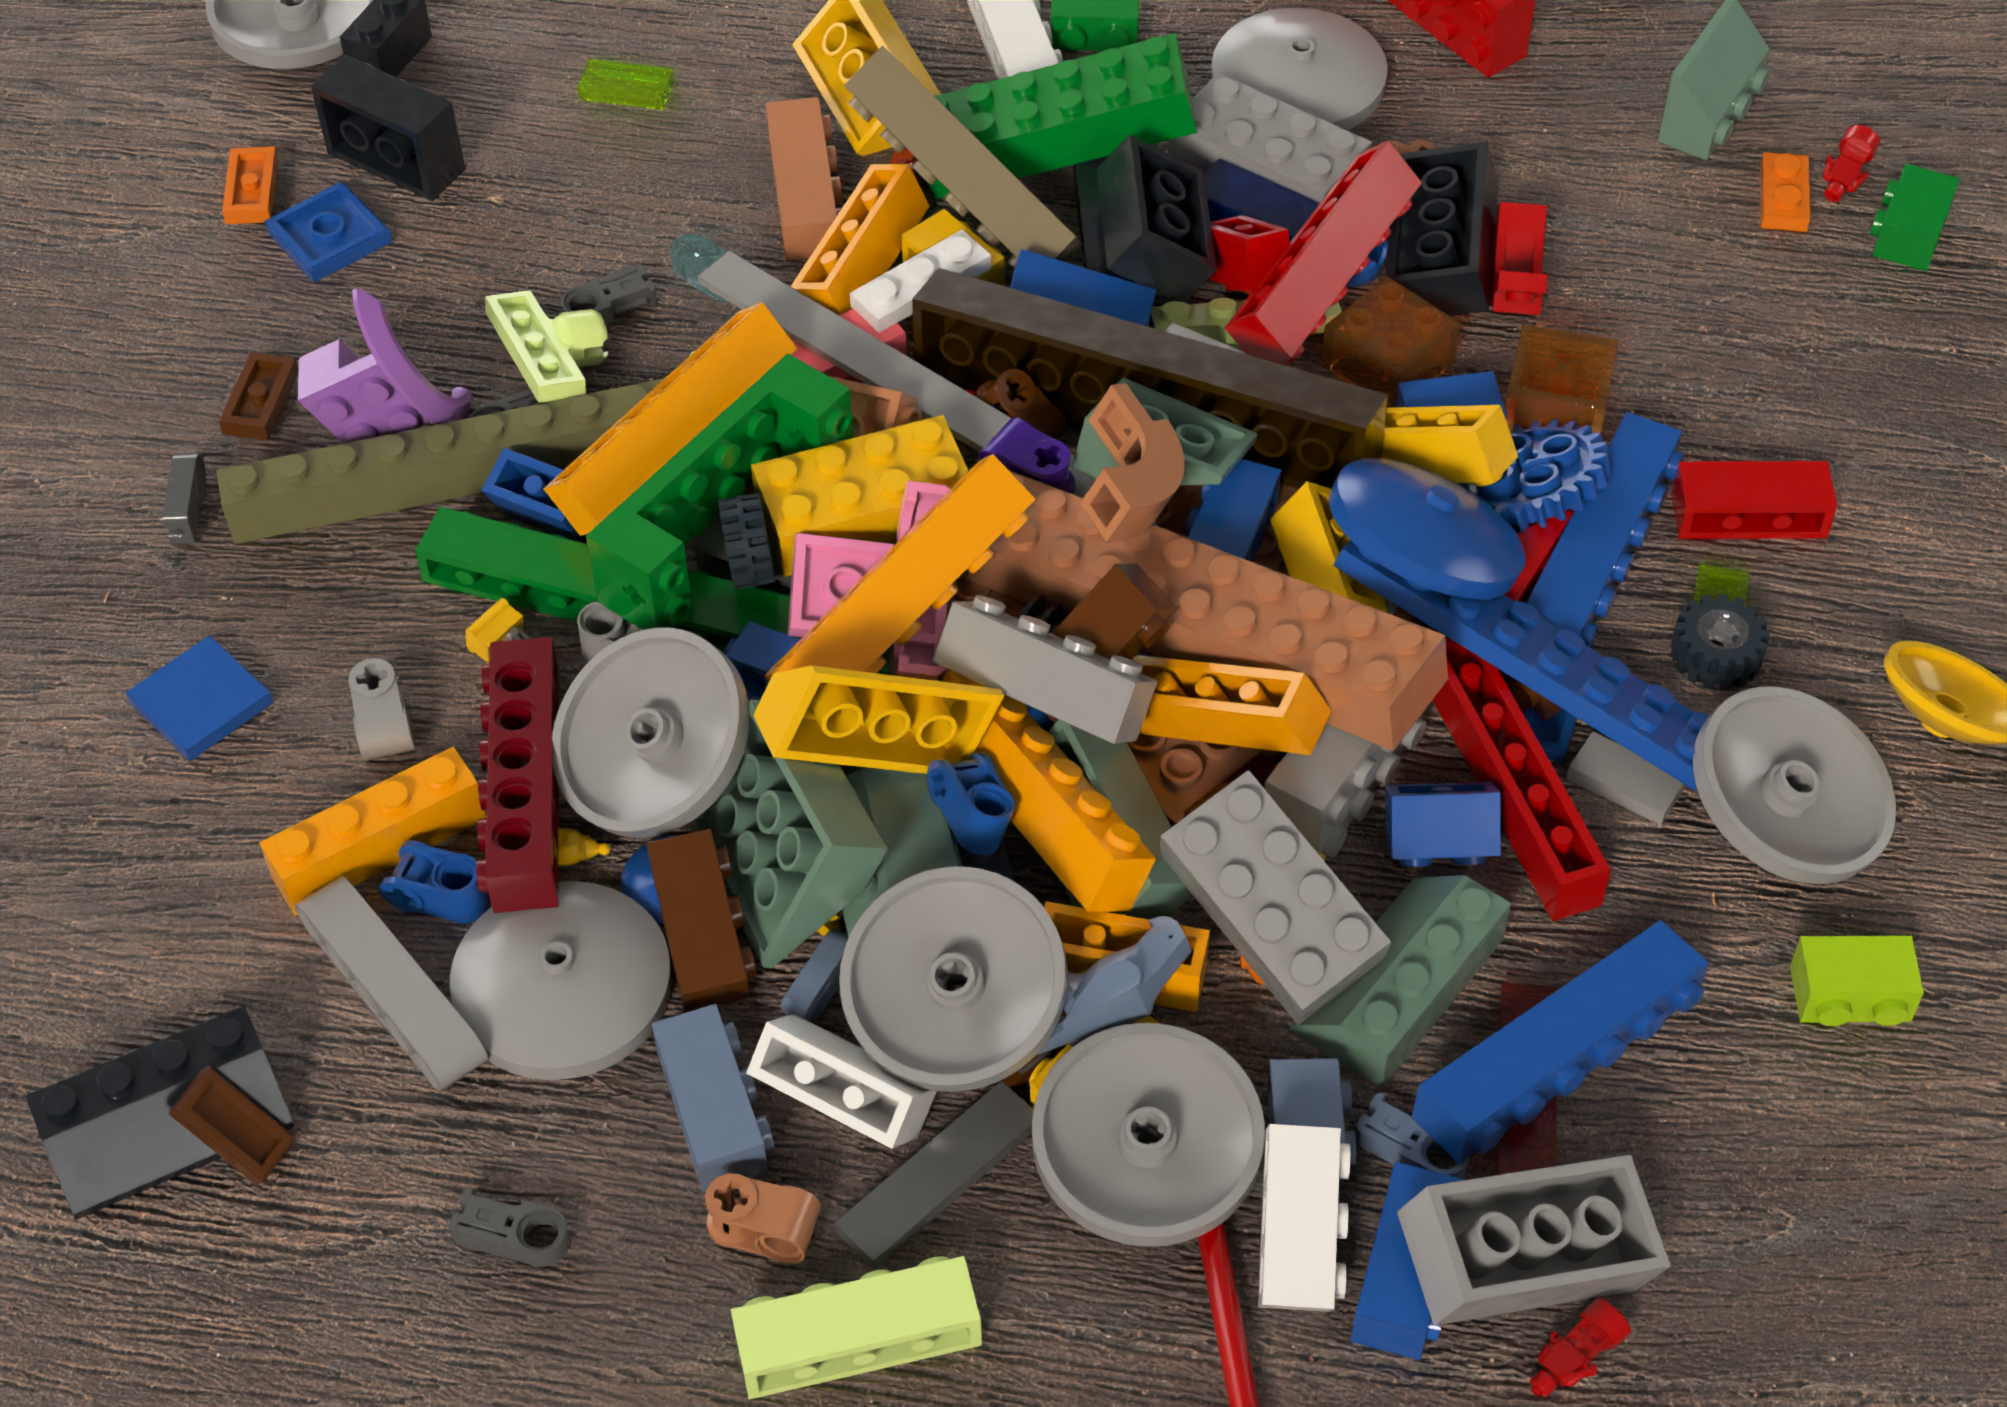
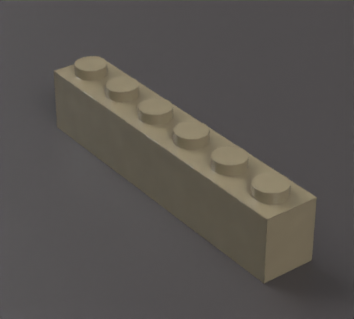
M883 45L846 82L844 86L854 96L848 104L867 122L873 117L878 119L886 127L880 135L899 154L907 148L918 159L912 167L931 186L938 179L949 190L944 199L962 217L970 211L981 222L975 230L992 247L997 248L1002 243L1013 254L1008 263L1014 269L1021 249L1066 262L1083 245Z

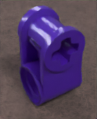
M1011 418L979 453V460L994 454L1012 472L1071 494L1075 492V478L1072 472L1068 470L1071 465V453L1068 446L1036 430L1022 419Z

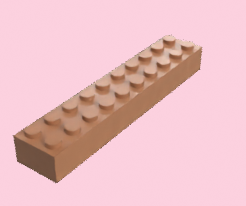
M1012 471L1010 473L1036 499L1024 511L1029 516V519L1012 536L1006 538L1001 534L989 546L994 554L979 570L971 574L966 569L960 575L962 578L1027 604L1035 595L1041 594L1046 599L1044 611L1052 604L1058 603L1062 605V618H1065L1114 564L1137 563L1179 608L1167 621L1170 625L1167 633L1152 646H1144L1141 650L1161 658L1305 673L1332 710L1326 722L1327 725L1394 751L1448 680L1445 635L1153 524L1136 537L1106 543L1080 505L1083 498Z

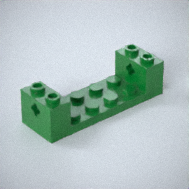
M787 353L586 535L598 603L642 630L673 628L684 623L693 609L684 546L694 536L702 534L708 528L711 521L720 513L718 500L741 496L744 490L753 483L752 464L853 438L850 388Z

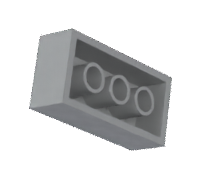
M1217 73L1192 99L1197 133L1168 141V153L1203 170L1206 182L1301 226L1305 224L1354 158L1372 147V142L1220 73Z
M1421 714L1394 751L1326 724L1312 754L1287 753L1265 781V790L1315 851L1334 858L1344 844L1347 836V827L1353 819L1361 821L1365 817L1374 799L1373 792L1380 782L1387 785L1392 780L1400 764V755L1406 747L1414 749L1424 734L1427 722L1422 720Z
M1249 770L1161 835L1159 851L1161 857L1298 1025L1386 958L1391 941Z
M1631 1155L1431 1185L1424 1188L1397 1211L1434 1326L1636 1291L1671 1267Z

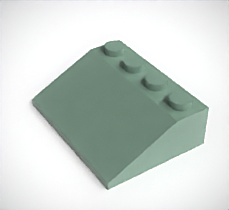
M750 700L748 704L750 714L748 738L738 769L718 799L706 811L688 824L692 832L711 828L715 847L726 846L732 871V877L723 879L727 896L738 895L744 921V927L742 928L763 968H773L865 890L876 869L881 864L888 848L840 765L773 758L753 716L760 700Z

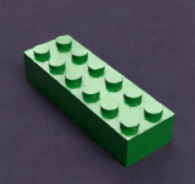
M1176 33L1152 37L1135 44L1116 49H1107L1097 54L1074 60H1065L1040 69L1019 72L1002 79L987 83H977L968 88L941 95H933L1017 179L1109 156L1129 134L1152 145L1197 133L1188 74ZM938 179L932 186L927 182L934 200L944 198L949 192Z

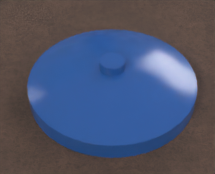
M1381 458L1361 459L1347 464L1340 471L1329 494L1331 512L1337 524L1349 539L1376 562L1417 585L1460 598H1496L1510 591L1525 566L1524 547L1510 524L1477 495L1435 472L1396 460Z

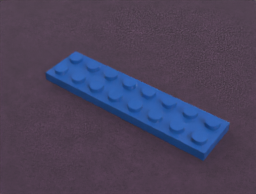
M1352 541L1342 548L1333 566L1696 791L1697 787L1693 772V755L1696 752L1695 742L1702 725L1709 715L1691 711L1675 701L1674 696L1667 689L1644 682L1631 674L1629 668L1620 660L1609 656H1602L1586 646L1584 640L1576 633L1567 629H1559L1542 619L1539 612L1527 603L1513 601L1505 595L1490 599H1467L1442 594L1417 585L1395 574L1369 557Z

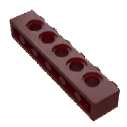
M553 637L491 642L490 663L482 664L481 666L483 691L485 695H489V701H481L480 704L482 729L484 733L488 732V739H481L479 742L481 767L483 771H487V778L479 779L478 792L481 810H487L486 818H480L477 821L479 847L481 851L486 850L485 859L476 861L479 892L489 893L493 913L559 907V786L553 769L552 734L559 710V668Z

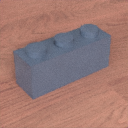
M717 1004L651 1023L657 1054L702 1193L706 1192L709 1184L721 1175L731 1173L751 1178L767 1173L768 1166L765 1150L774 1148V1142L765 1114L755 1117L750 1104L758 1100L753 1078L746 1073L748 1068L738 1069L734 1056L742 1054V1049L734 1023L723 1024Z

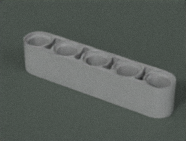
M343 875L294 905L298 917L311 937L439 1092L488 1060L482 1043L471 1027Z

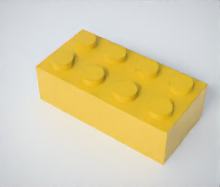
M944 415L751 465L754 493L760 494L768 537L783 577L792 575L793 547L796 533L896 544L899 513L907 481L946 485L951 489L968 472Z

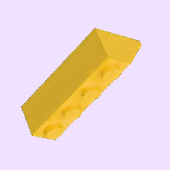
M829 0L792 44L856 154L862 157L892 148V146L880 135L886 127L878 119L873 117L867 122L848 104L854 96L844 85L882 45L932 95H941L883 0Z
M811 665L773 673L753 716L773 758L927 774L928 766L933 760L943 758L949 763L969 760L1003 700L1004 694L1001 689Z

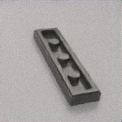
M1000 1081L834 1223L835 1233L871 1268L877 1269L1032 1134L1034 1109L1005 1083Z

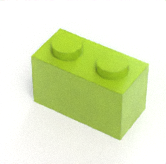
M1800 936L1790 964L1800 1023H1820L1825 1026H1839L1847 1022H1876L1882 1026H1893L1903 1022H1912L1924 994L1912 936Z

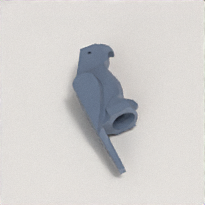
M1168 916L1152 918L1149 920L1152 928L1145 933L1137 944L1103 957L1084 973L1068 972V988L1063 1008L1067 1016L1064 1021L1057 1024L1053 1034L1037 1055L1068 1043L1073 1047L1098 1032L1130 1024L1149 1016L1154 1007V1000L1163 986L1192 952L1186 935L1178 921Z

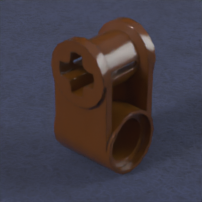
M1017 368L1004 371L998 376L997 380H989L983 383L975 392V397L990 406L999 402L1001 405L995 409L1010 418H1019L1026 421L1036 430L1055 440H1059L1068 429L1066 418L1062 412L1045 397L1027 373ZM1015 383H1019V384H1020V386H1018L1017 388H1015V389H1013V390H1011V389L1009 388L1010 386L1014 385Z

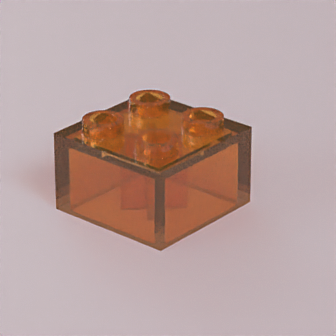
M1386 276L1325 325L1321 366L1349 384L1388 394L1386 408H1395L1399 382L1437 378L1455 363L1460 323Z
M1522 325L1505 405L1507 411L1506 422L1510 433H1512L1513 427L1516 424H1519L1524 430L1529 429L1535 420H1539L1541 427H1546L1553 419H1558L1560 427L1574 420L1578 429L1589 425L1592 434L1597 432L1601 434L1619 340Z

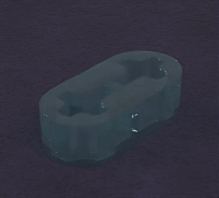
M697 234L683 235L675 239L670 247L674 273L709 297L718 301H727L698 283V276L725 255L727 251Z

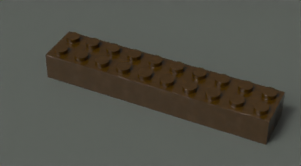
M941 268L935 271L912 298L914 360L963 390L976 391L983 383L989 380H997L998 376L1004 371L1017 368L1031 377L1034 384L1045 397L1062 412L1066 421L1083 425L1085 417L1102 400L1110 386L1117 384L1124 377L1257 433L1256 442L1242 459L1281 469L1280 484L1300 489L1306 481L1331 489L1340 471L1347 464L1361 459H1382L1388 394ZM1015 383L1014 385L1010 386L1009 388H1010L1011 390H1013V389L1017 388L1018 386H1020V384H1019V383Z

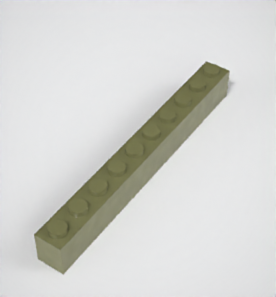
M665 378L217 469L221 505L234 544L483 493L481 489L504 448L564 470Z

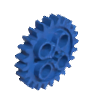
M1553 419L1546 427H1541L1539 420H1534L1529 429L1523 430L1519 424L1514 425L1511 436L1518 457L1506 469L1500 480L1487 486H1476L1474 483H1457L1494 508L1510 526L1518 525L1520 531L1525 532L1530 523L1537 522L1541 528H1544L1547 525L1548 518L1554 516L1558 520L1564 521L1566 520V510H1584L1581 500H1596L1598 498L1596 489L1606 488V477L1612 475L1611 460L1606 442H1603L1601 434L1599 432L1592 434L1589 425L1578 429L1576 421L1572 420L1563 427H1560L1558 419Z

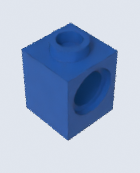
M749 621L737 639L732 638L728 642L724 654L739 672L749 699L761 700L769 684L764 675L800 639Z

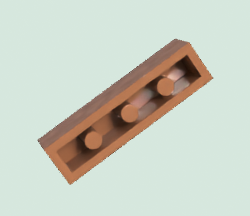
M819 97L765 102L785 259L787 261L810 258L842 209L835 207V204L842 203L840 177H831L830 174L838 172L835 145L826 146V142L833 141L830 114L821 115Z

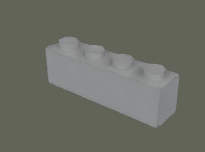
M976 595L974 601L952 603L932 662L989 688L1001 689L1003 694L1110 743L1119 744L1137 741L1158 682L1141 674L1143 668L1141 664L1113 655L1111 660L1094 653L1096 645L1092 642L1072 635H1066L1065 639L1049 633L1051 625L1026 615H1021L1019 619L1004 613L1006 606L1003 603L985 596Z

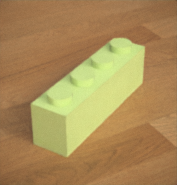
M942 1256L932 1257L922 1261L917 1267L895 1272L875 1270L863 1275L856 1281L838 1285L818 1283L807 1287L799 1294L777 1299L770 1296L757 1297L749 1300L742 1307L730 1309L749 1400L982 1346L981 1318L964 1256L952 1259Z

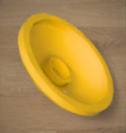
M1900 641L1890 647L1884 658V667L1889 683L1905 707L1921 721L1922 726L1938 737H1950L1966 743L2007 744V683L1976 662L1933 644L1919 641Z

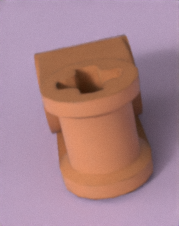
M731 1173L714 1179L709 1184L705 1194V1205L708 1211L707 1230L715 1243L723 1247L763 1255L780 1263L794 1264L803 1261L821 1209L820 1201L813 1194L798 1187L780 1186ZM735 1189L740 1191V1198H735ZM724 1224L729 1225V1233L725 1232Z

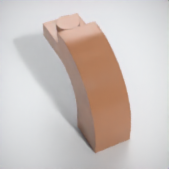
M1124 383L1111 385L1088 419L1119 465L1118 467L1104 468L1080 502V505L1106 543L1131 539L1145 532L1155 522L1180 486L1185 470L1183 449L1169 420L1153 421L1129 386Z

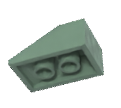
M1124 377L1117 383H1126L1153 421L1168 419L1181 443L1185 460L1184 476L1180 485L1221 484L1256 442L1258 434ZM1096 407L1085 417L1072 465L1073 469L1087 474L1094 481L1104 468L1119 466L1088 421Z

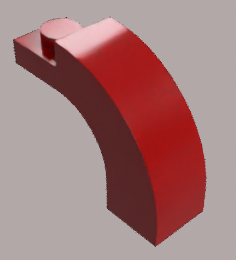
M1500 202L1497 205L1491 277V310L1493 312L1540 315L1542 296L1546 294L1548 274H1543V246L1547 205Z

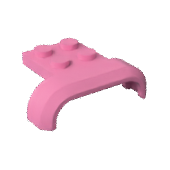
M907 481L900 507L896 543L950 490L946 485ZM796 533L793 547L788 636L803 637L895 544ZM947 602L938 610L930 606L918 618L923 626L904 645L899 646L894 642L890 646L891 675L936 681L946 673L948 668L932 661L946 623Z

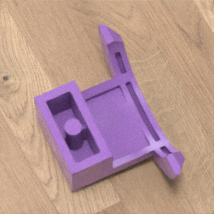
M356 288L352 290L353 304L359 326L371 354L359 359L338 339L299 358L298 402L342 443L413 430L430 422L442 424L466 419L469 414L473 395L465 388L456 387L452 389V396L450 397L432 385L413 365L401 348L388 321L384 305L362 289Z

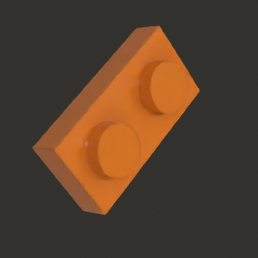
M275 146L230 149L222 207L226 225L264 223L265 220L272 217L279 161Z
M1763 152L1760 162L1761 228L1807 232L1810 222L1809 156Z

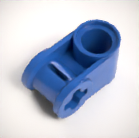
M979 752L972 754L969 760L949 763L942 758L931 761L927 770L928 790L933 802L940 808L951 827L956 841L962 848L974 854L989 855L996 852L1001 846L1014 812L1015 801L996 772L992 759L987 753Z
M409 840L401 845L398 850L400 860L391 877L384 878L379 886V893L382 898L398 909L406 912H420L451 920L455 923L467 924L475 922L489 909L490 905L489 893L479 892L476 860L474 857L434 848L419 841Z

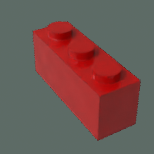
M1748 460L1679 462L1671 492L1678 539L1828 538L1837 509L1828 461Z

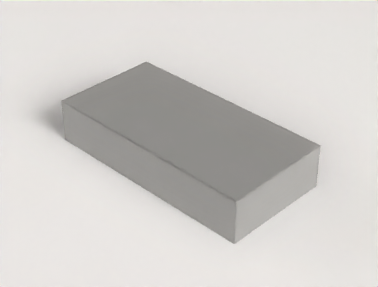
M1593 731L1570 764L1566 777L1567 780L1659 825L1663 824L1686 786L1622 745Z

